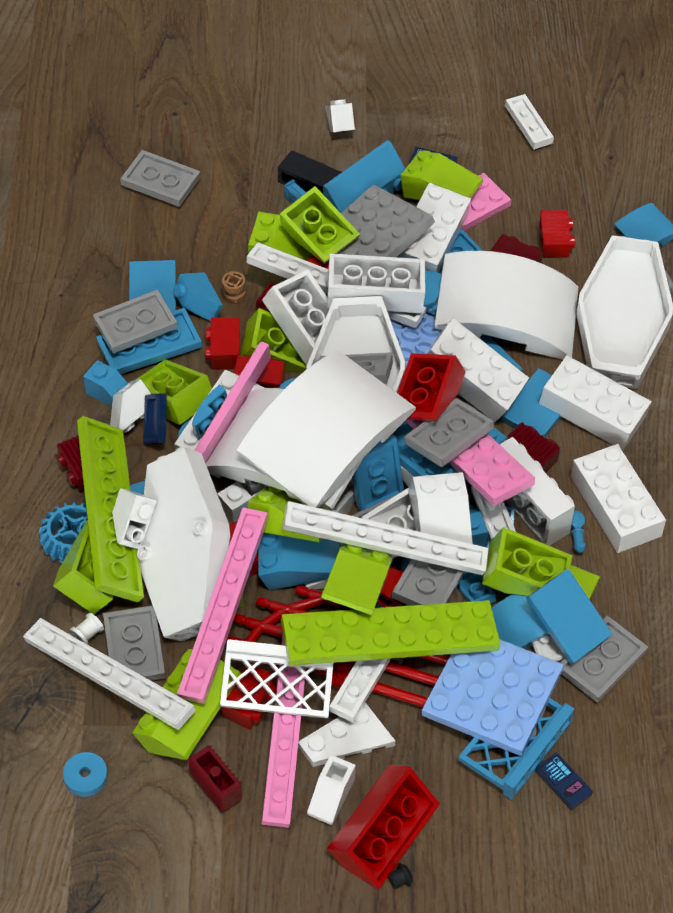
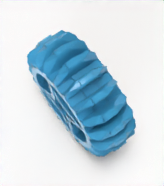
M75 500L72 505L64 502L62 508L55 506L54 513L47 512V519H42L41 527L39 528L40 544L46 555H50L53 561L59 559V562L62 564L82 527L88 520L85 501L81 505H78Z

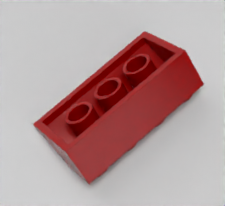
M389 764L327 847V850L343 868L375 889H380L390 872L393 871L440 803L410 766Z

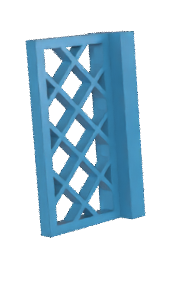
M550 698L546 706L555 712L551 717L539 719L537 723L539 733L530 738L528 742L530 745L525 748L522 756L509 758L508 751L504 750L505 758L490 760L488 749L498 747L483 740V743L478 744L481 740L474 737L460 754L458 761L501 788L503 795L513 800L536 770V767L571 724L575 709L566 703L562 706ZM484 749L486 761L475 762L468 756L472 751ZM507 765L508 773L503 780L493 774L491 766Z

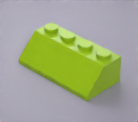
M193 649L186 651L163 688L175 695L178 693ZM219 661L205 704L186 700L194 705L196 711L179 730L148 712L144 714L132 733L148 753L183 760L188 759L221 708L220 700L225 662ZM230 666L231 672L236 678L239 677L241 673ZM230 676L228 679V684H230L233 681ZM234 686L227 690V697L234 688Z

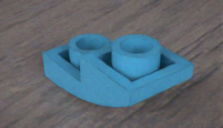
M220 384L204 399L193 418L192 426L197 439L204 435L227 397L226 390Z
M465 571L457 589L466 602L490 600V604L496 602L494 591L489 586L482 584V575Z

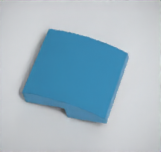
M653 203L646 204L632 211L614 224L615 228L624 237L658 242L662 247L673 239V224Z
M512 594L492 607L500 640L527 650L532 647L533 642L549 635V632L527 601L526 597L528 596Z

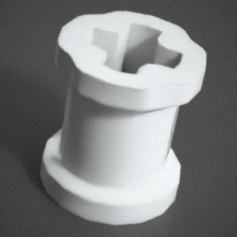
M88 613L82 623L69 630L71 636L87 645L88 640L96 633H102L105 630L101 621L92 613Z

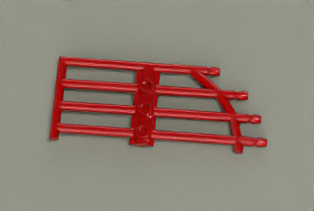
M297 586L296 593L308 598L290 604L258 597L256 605L265 609L269 608V610L274 612L262 620L245 617L242 614H235L233 622L252 628V631L245 640L234 636H228L227 640L256 642L263 632L282 638V627L274 625L281 620L282 614L310 613L306 609L323 604L340 608L341 604L321 598L323 592L308 589L305 586ZM451 654L418 657L446 665ZM356 661L335 662L332 671V687H335L337 690L341 688ZM392 661L385 668V671L435 686L439 676ZM315 669L312 672L326 676L327 670ZM377 682L372 690L373 692L420 707H424L428 699L427 697Z

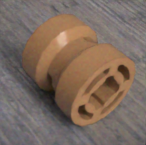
M237 271L226 273L222 278L223 298L228 303L238 304L246 297L245 277Z

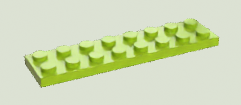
M82 416L77 420L95 590L139 602L144 598L140 562L137 557L138 549L117 543L112 514L120 488L130 490L123 430Z
M490 600L375 608L372 615L354 609L282 614L281 617L289 666L499 651L501 645Z

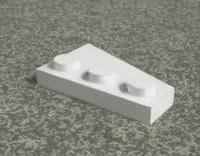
M365 702L354 722L339 716L300 740L298 748L310 764L315 767L326 764L330 754L340 759H345V756L357 753H370L372 749L384 746L386 748L393 747L396 741Z

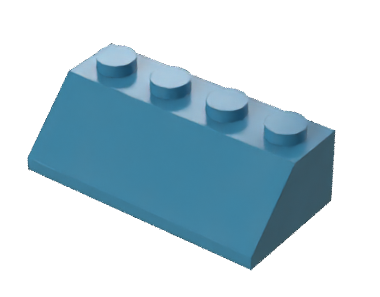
M387 140L323 186V195L341 213L373 184L391 194L402 189L400 175L405 170V167L392 143Z

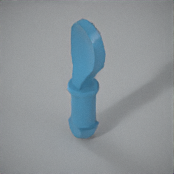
M574 510L571 534L574 539V550L577 553H582L586 549L583 537L584 530L581 529L585 523V517L580 511Z

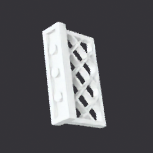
M228 639L220 707L328 719L333 663L291 666L296 667L301 676L290 684L281 673L289 666L285 646ZM230 660L242 661L248 669L236 678L230 670ZM249 662H255V664L251 666ZM261 663L269 664L275 671L264 681L254 670ZM275 665H282V667L278 669ZM302 668H309V670L305 672ZM315 669L327 670L326 680L318 687L308 676ZM251 672L260 684L248 692L240 683V680ZM278 675L287 687L275 695L267 683ZM229 676L233 680L230 684H228ZM305 678L314 690L302 698L293 686ZM237 684L245 696L238 702L227 701V690ZM325 686V692L323 694L320 689ZM262 687L272 697L265 705L258 704L252 697ZM288 690L299 700L292 708L285 707L278 699ZM317 693L324 701L323 711L312 710L305 701ZM249 699L251 703H246L244 701ZM273 702H276L278 706H273L271 704ZM300 705H303L305 709H301L298 707Z

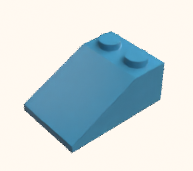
M263 533L258 547L259 577L269 591L328 579L341 547V542L328 539L315 542Z

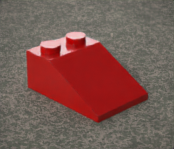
M411 353L397 394L416 407V410L407 419L437 421L457 396L465 370L456 355Z

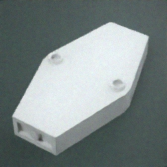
M612 235L580 292L576 316L586 365L626 388L638 389L670 328L673 303L658 242Z
M382 296L334 298L307 363V369L318 362L320 356H328L336 351H340L344 355L392 352L393 365L388 382L385 385L397 393L406 365Z
M179 447L174 452L166 456H160L156 461L147 465L144 495L157 502L143 544L137 551L141 574L163 636L181 642L195 637L199 633L230 542L229 523L202 453L191 450L189 447Z

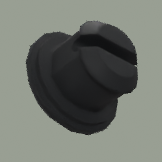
M398 863L397 869L389 874V880L395 888H399L404 884L407 886L412 885L413 877L405 864Z

